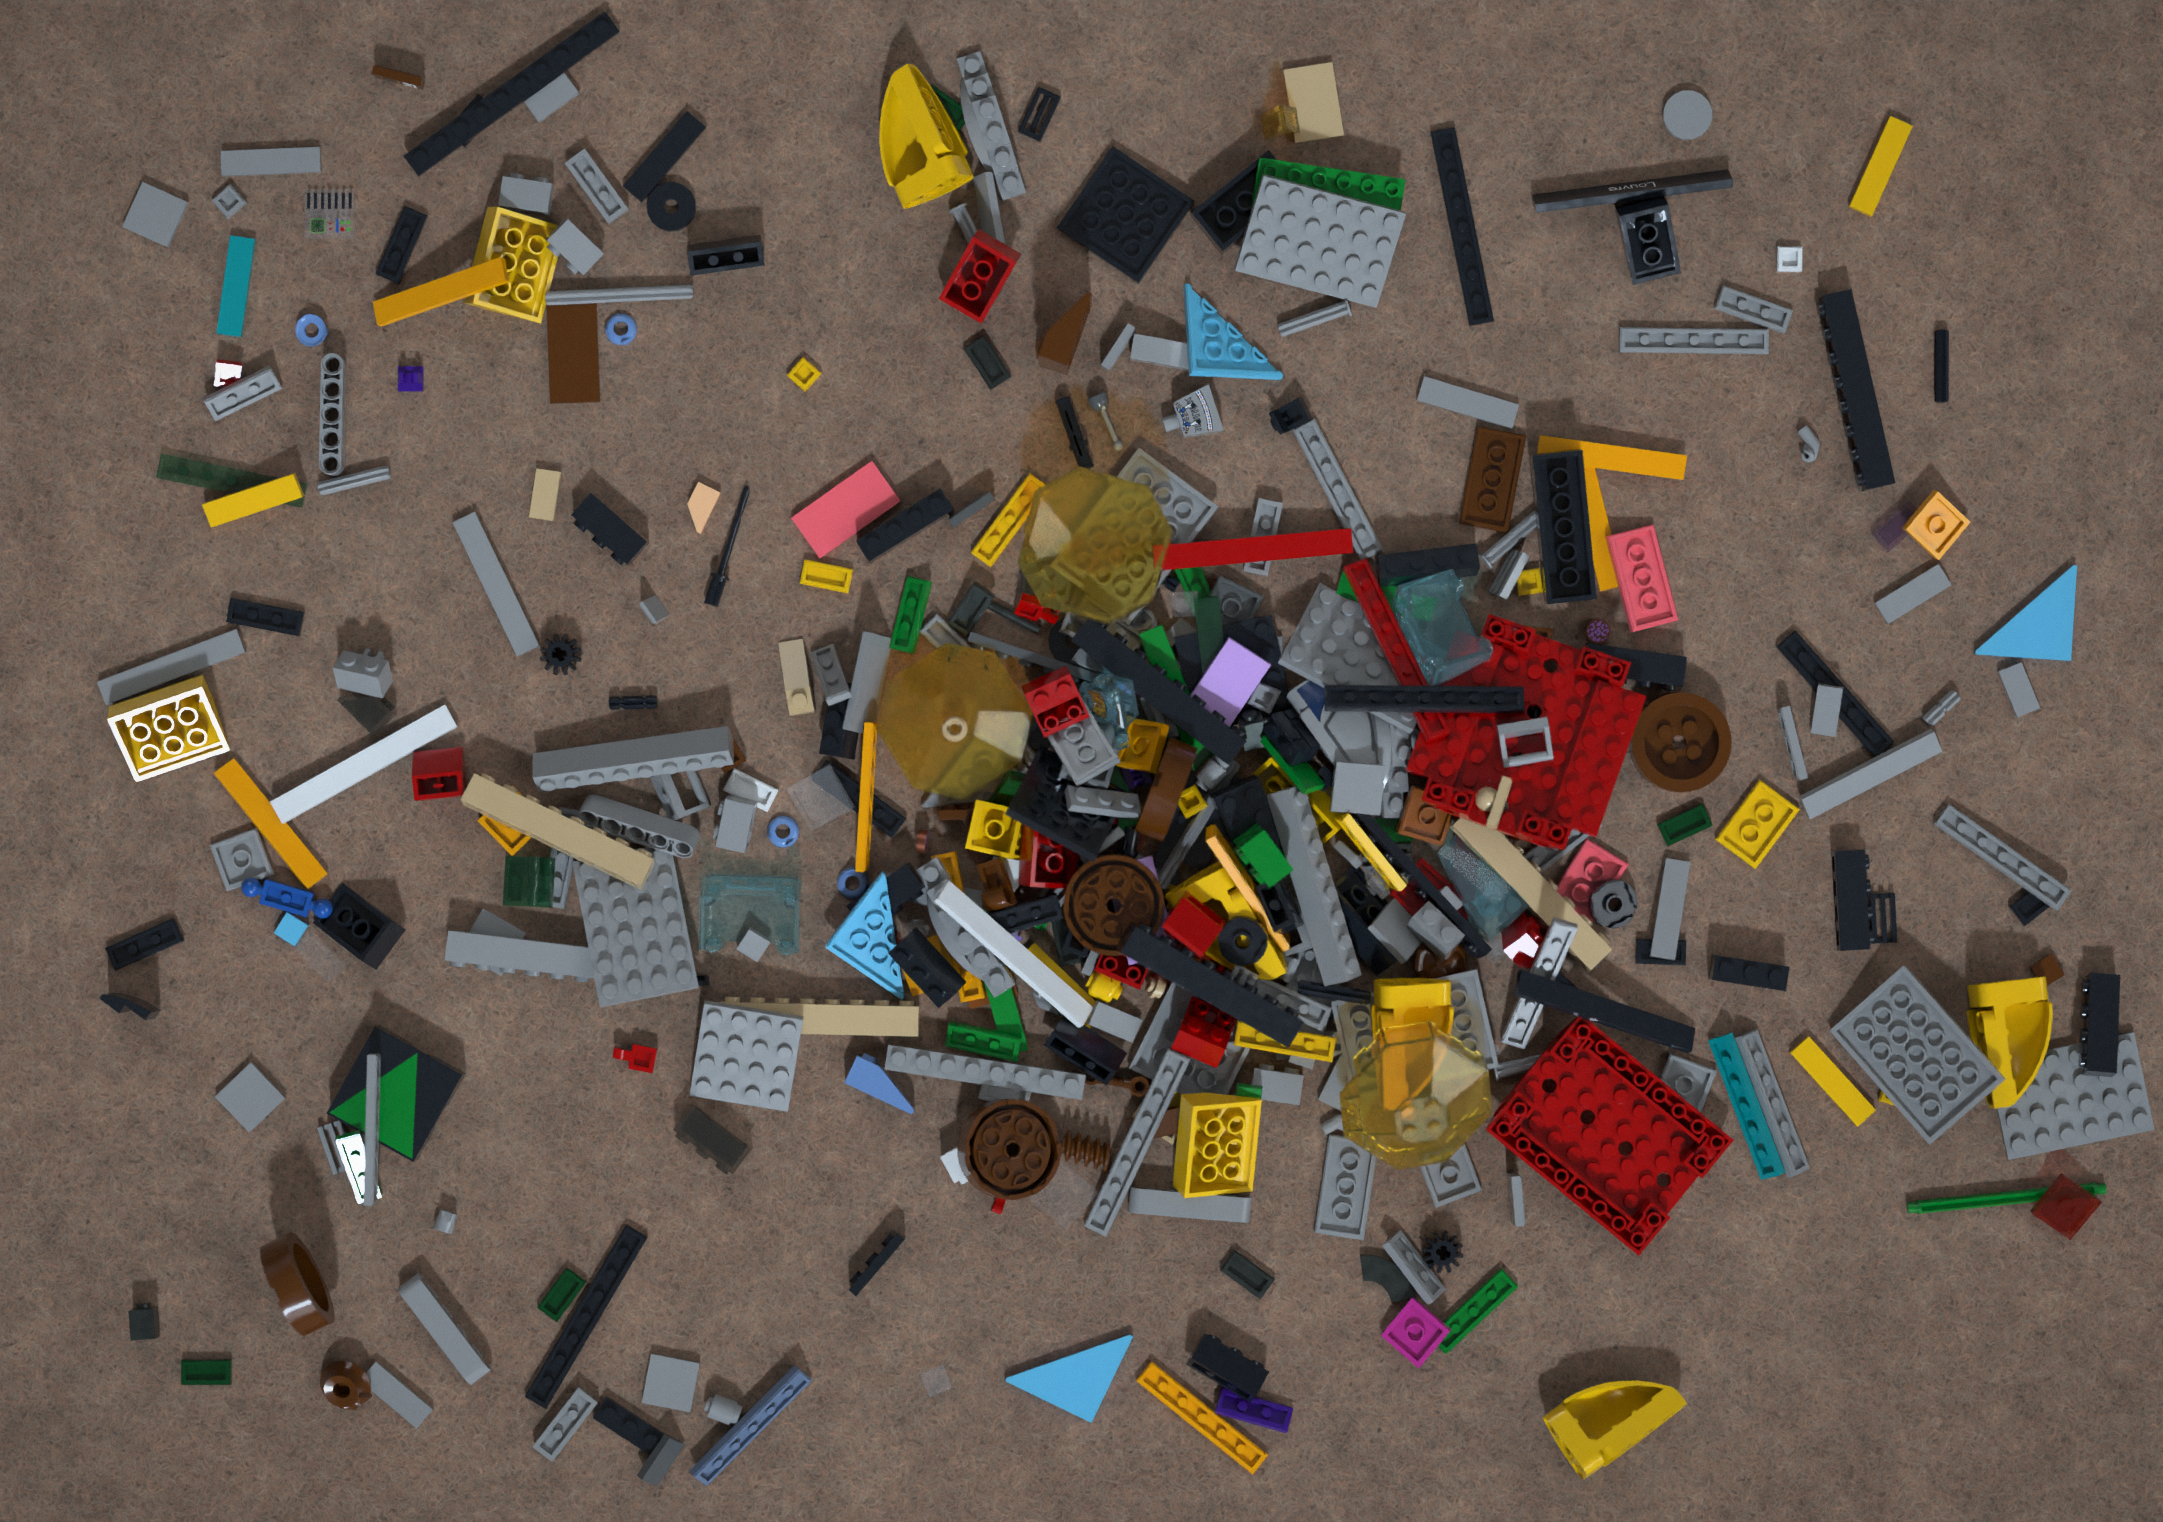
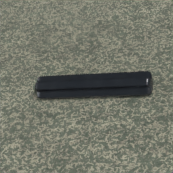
M1938 329L1934 332V401L1936 403H1946L1949 401V331L1946 329Z
M1305 980L1299 981L1297 990L1299 994L1364 1005L1370 1004L1372 995L1370 991L1336 985L1324 986L1323 983Z

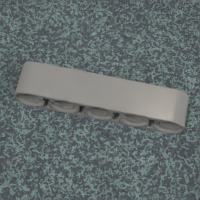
M329 353L323 357L320 380L319 467L322 472L329 476L340 475L345 467L347 364L344 358L335 353ZM338 359L340 362L338 370L331 372L328 367L330 361ZM332 384H338V394L332 397L329 396L328 388ZM331 409H337L339 412L338 418L335 421H329L327 417L328 412ZM336 433L338 436L337 444L329 446L327 444L328 436ZM336 458L338 462L337 468L333 471H328L326 466L328 460Z
M594 794L586 796L577 814V818L584 821V826L592 829L597 827L607 832V834L681 858L692 856L700 838L699 831L691 825Z
M1130 1187L1128 1212L1249 1223L1252 1197L1245 1196L1244 1198L1236 1197V1195L1222 1194L1184 1198L1177 1190L1162 1191V1189L1155 1188L1138 1189L1137 1187Z
M419 1273L415 1274L398 1287L400 1295L466 1382L470 1385L474 1384L491 1371L490 1365H486L481 1359L483 1357L474 1344L471 1345L466 1339L468 1336L460 1325H456L451 1319L453 1316L444 1304L441 1305L436 1299L438 1296L429 1284L425 1285L422 1281L423 1276Z

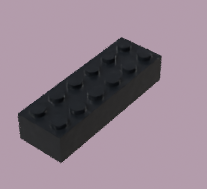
M1576 449L1530 454L1544 603L1556 604L1597 599L1583 450Z

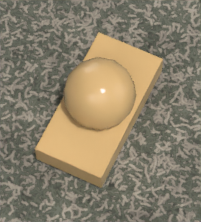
M1503 776L1498 791L1492 787H1484L1476 794L1475 802L1478 808L1483 811H1491L1487 821L1488 828L1495 830L1498 827L1512 785L1511 778Z

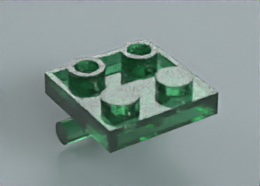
M506 856L503 905L553 908L555 858Z

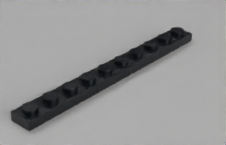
M604 11L404 155V158L418 177H420L616 36L620 31Z
M1324 765L1315 772L1325 783L1320 791H1325L1331 798L1333 774ZM1349 813L1389 864L1398 871V875L1402 880L1413 887L1417 898L1422 902L1427 903L1429 901L1465 935L1461 940L1465 944V950L1471 956H1476L1477 959L1486 956L1492 948L1369 814Z

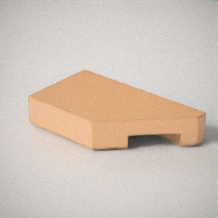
M700 482L697 483L687 504L696 531L699 534L702 533L721 494Z

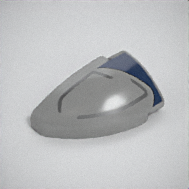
M1308 679L1287 694L1288 703L1320 744L1319 749L1333 768L1335 761L1377 764L1372 713L1325 711L1324 688Z

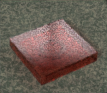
M2061 1173L2030 1211L2034 1216L2071 1240L2102 1202L2098 1197Z

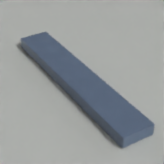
M794 1365L689 1470L692 1476L708 1486L812 1381L811 1377Z

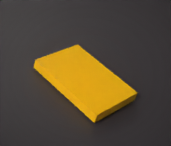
M1759 780L1715 840L1756 869L1800 809Z

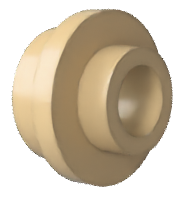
M957 716L949 717L943 723V735L952 742L962 740L967 734L966 722ZM958 725L960 727L957 734L951 733V726Z
M1156 974L1147 981L1145 990L1148 991V997L1160 998L1164 993L1167 981L1162 979L1161 975Z

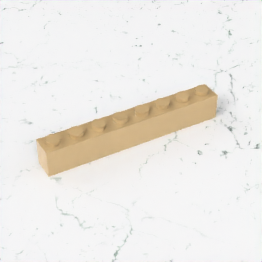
M474 773L461 798L464 806L642 890L655 865L654 859L651 858V853L641 848L636 851L630 848V844L621 838L616 837L613 840L607 837V832L600 828L594 827L592 830L584 826L585 822L577 817L571 816L569 819L561 815L562 811L554 806L549 805L546 808L540 805V801L533 796L526 795V797L517 794L518 790L510 785L504 784L502 787L494 783L495 779L487 774L482 773L479 776Z
M1458 818L1450 825L1452 831L1547 930L1553 917L1577 924L1578 929L1568 952L1586 971L1592 970L1612 950L1608 946L1610 941L1601 932L1597 934L1591 928L1593 923L1584 914L1580 916L1574 910L1575 904L1567 896L1563 898L1557 892L1559 889L1551 879H1545L1539 873L1541 869L1534 861L1530 860L1528 862L1522 855L1524 853L1522 848L1515 842L1511 844L1505 838L1507 834L1462 818Z
M725 997V1001L719 1002L804 1016L801 1034L919 1036L920 1006H914V1001H899V1005H889V1000H875L874 1005H865V1000L850 999V1004H840V999H825V1004L815 1003V999L800 998V1003H790V998H775V1003L765 1002L763 997H750V1002H740V997Z

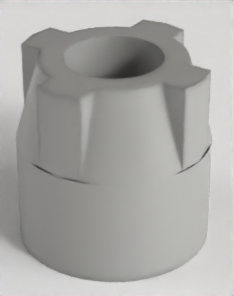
M441 1209L433 1229L452 1234L457 1214Z

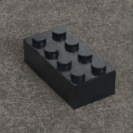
M1269 150L1259 157L1277 160ZM1259 158L1191 212V218L1221 255L1244 237L1252 210Z
M1255 774L1209 794L1233 851L1237 847L1233 840L1258 823L1285 857L1267 796L1259 778ZM1234 851L1235 855L1240 860V862L1242 863V865L1244 866V868L1246 869V871L1248 872L1256 886L1260 885L1259 882L1256 881V879L1248 870L1250 867H1252L1251 864L1248 863L1247 865H1245V863L1239 858V856Z

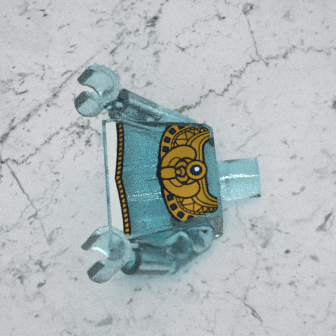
M1113 673L1098 674L1092 683L1084 681L1080 686L1079 694L1089 699L1090 709L1094 715L1112 724L1116 735L1113 737L1116 749L1119 751L1129 747V734L1126 728L1139 714L1133 680L1115 676Z

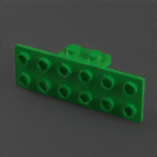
M1259 158L1252 207L1262 174L1401 210L1405 188V179L1267 158Z

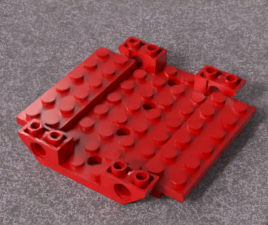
M1488 614L1480 638L1456 631L1437 686L1524 687L1525 711L1524 713L1442 712L1451 732L1426 743L1420 730L1406 771L1428 779L1421 800L1447 814L1487 827L1491 811H1483L1478 808L1475 802L1476 794L1484 787H1492L1498 791L1502 777L1505 776L1511 778L1512 785L1506 800L1508 808L1502 812L1498 827L1495 829L1496 831L1539 846L1565 850L1572 830L1597 837L1646 699L1645 695L1622 688L1631 662L1587 647H1583L1581 650L1537 635L1535 629ZM1548 660H1554L1558 664V669L1552 673L1547 672L1544 669V663ZM1531 706L1539 707L1542 713L1539 718L1547 717L1553 760L1504 768L1497 736V725L1532 720L1527 715L1528 708ZM1543 732L1505 739L1507 757H1511L1515 752H1520L1524 755L1546 751Z

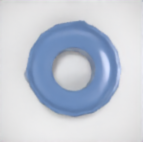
M306 314L301 317L295 328L298 340L302 344L311 347L322 343L329 332L323 319L314 314ZM310 323L316 324L319 329L317 336L314 338L306 334V327Z
M616 314L607 321L604 331L612 343L628 345L637 334V325L631 316ZM618 322L626 323L628 326L627 333L622 336L617 335L614 332L615 324Z
M777 816L769 823L767 837L777 847L792 846L798 839L799 827L791 817ZM781 824H786L790 828V834L786 838H779L776 835V828Z
M852 866L843 870L837 880L840 893L850 899L860 897L870 886L866 873L855 872V867ZM849 876H855L859 879L860 885L858 889L849 890L846 887V879Z

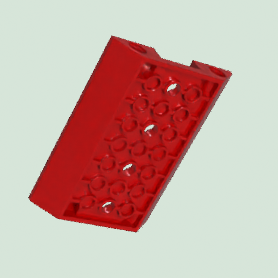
M1580 1017L1574 1018L1556 1035L1497 1107L1485 1129L1638 1256L1671 1218L1667 1214L1698 1176L1703 1178L1734 1141L1592 1022ZM1551 1078L1555 1081L1553 1091L1545 1092L1543 1090L1542 1083L1545 1079ZM1584 1110L1592 1111L1594 1118L1592 1122L1587 1124L1581 1122L1580 1115ZM1628 1141L1631 1144V1151L1626 1155H1621L1618 1147L1621 1142ZM1660 1173H1667L1669 1175V1183L1666 1186H1659L1656 1182V1178Z

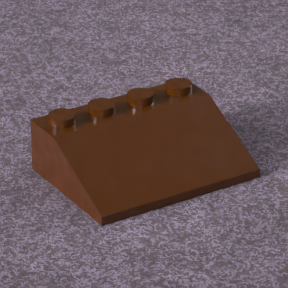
M1087 292L1046 331L1045 337H1039L1035 349L1039 366L1064 375L1068 374L1092 306L1091 293Z

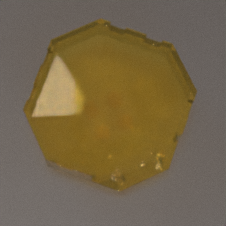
M1079 466L1035 491L1032 507L1023 531L1025 538L1018 564L1041 606L1111 625L1154 601L1173 531L1147 485L1133 483L1105 473L1101 474Z
M945 643L887 680L876 730L915 791L965 801L979 790L1002 778L1009 769H1016L1024 763L1034 714L995 653ZM949 717H960L967 724V734L958 742L949 741L943 735L942 726ZM953 725L950 728L953 734H957L960 730L958 725Z
M1431 1021L1380 1028L1374 1035L1375 1040L1369 1047H1363L1353 1058L1357 1074L1339 1093L1343 1135L1396 1170L1445 1163L1492 1114L1489 1071L1484 1056L1476 1050L1473 1052L1466 1048L1464 1042L1450 1033L1446 1035Z

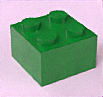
M1258 823L1233 840L1237 845L1234 851L1245 865L1251 864L1252 867L1248 870L1260 885L1265 883L1270 888L1294 870Z

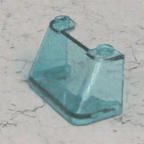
M1453 569L1398 585L1393 601L1394 616L1428 686H1440L1489 660L1493 653L1490 640L1485 639L1484 636L1477 637L1460 601L1461 591H1463L1462 580L1460 577H1456Z
M724 874L705 876L702 879L699 894V950L717 952L725 946L726 941L740 942L749 927L771 939L770 943H775V949L781 954L791 955L799 953L802 901L801 880L794 877Z

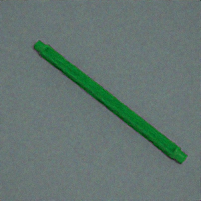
M2091 1182L1927 1200L1919 1199L1916 1202L1906 1203L1908 1214L1917 1213L1919 1215L1931 1212L2091 1196L2097 1197V1195L2106 1194L2107 1188L2105 1183L2096 1184Z

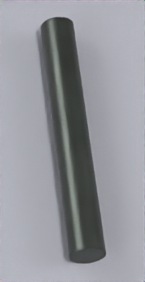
M993 600L987 607V609L1038 634L1042 626L1030 619L1014 614L1013 610Z

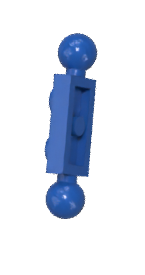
M251 877L245 879L241 885V890L245 896L255 897L261 895L259 904L300 916L308 917L310 910H312L317 917L327 918L333 911L332 903L324 898L317 901L313 900L315 892L271 879H266L264 886H262L256 878Z

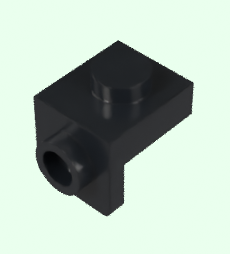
M1298 397L1269 413L1271 417L1270 423L1280 435L1313 419L1302 397Z

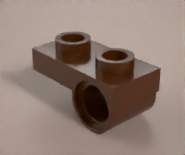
M969 804V809L959 810V805H944V810H938L939 821L965 820V825L969 830V820L972 816L974 804Z
M1002 857L977 865L985 889L981 895L982 902L987 911L993 912L1018 904Z

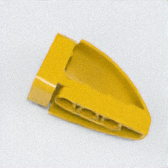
M906 64L896 70L890 78L881 108L879 144L889 186L894 187L902 207L907 209L959 188L971 181L974 175L965 157L968 151L956 127L923 74L913 64Z
M2046 977L1967 985L1969 1007H1978V1009L1966 1012L1970 1039L2006 1078L1985 1097L1989 1108L2010 1107L2015 1104L2030 1086L2042 1065L2049 1045L2053 1018L2052 1002L2048 1001Z
M1385 978L1374 980L1375 1004L1371 1006L1376 1080L1379 1102L1382 1109L1391 1110L1405 1107L1419 1094L1438 1068L1445 1054L1453 1024L1454 1008L1451 1006L1450 980L1431 978Z
M1616 1381L1599 1384L1579 1391L1563 1400L1561 1404L1542 1418L1576 1473L1585 1480L1602 1466L1606 1467L1680 1411L1687 1402L1671 1386L1645 1381Z

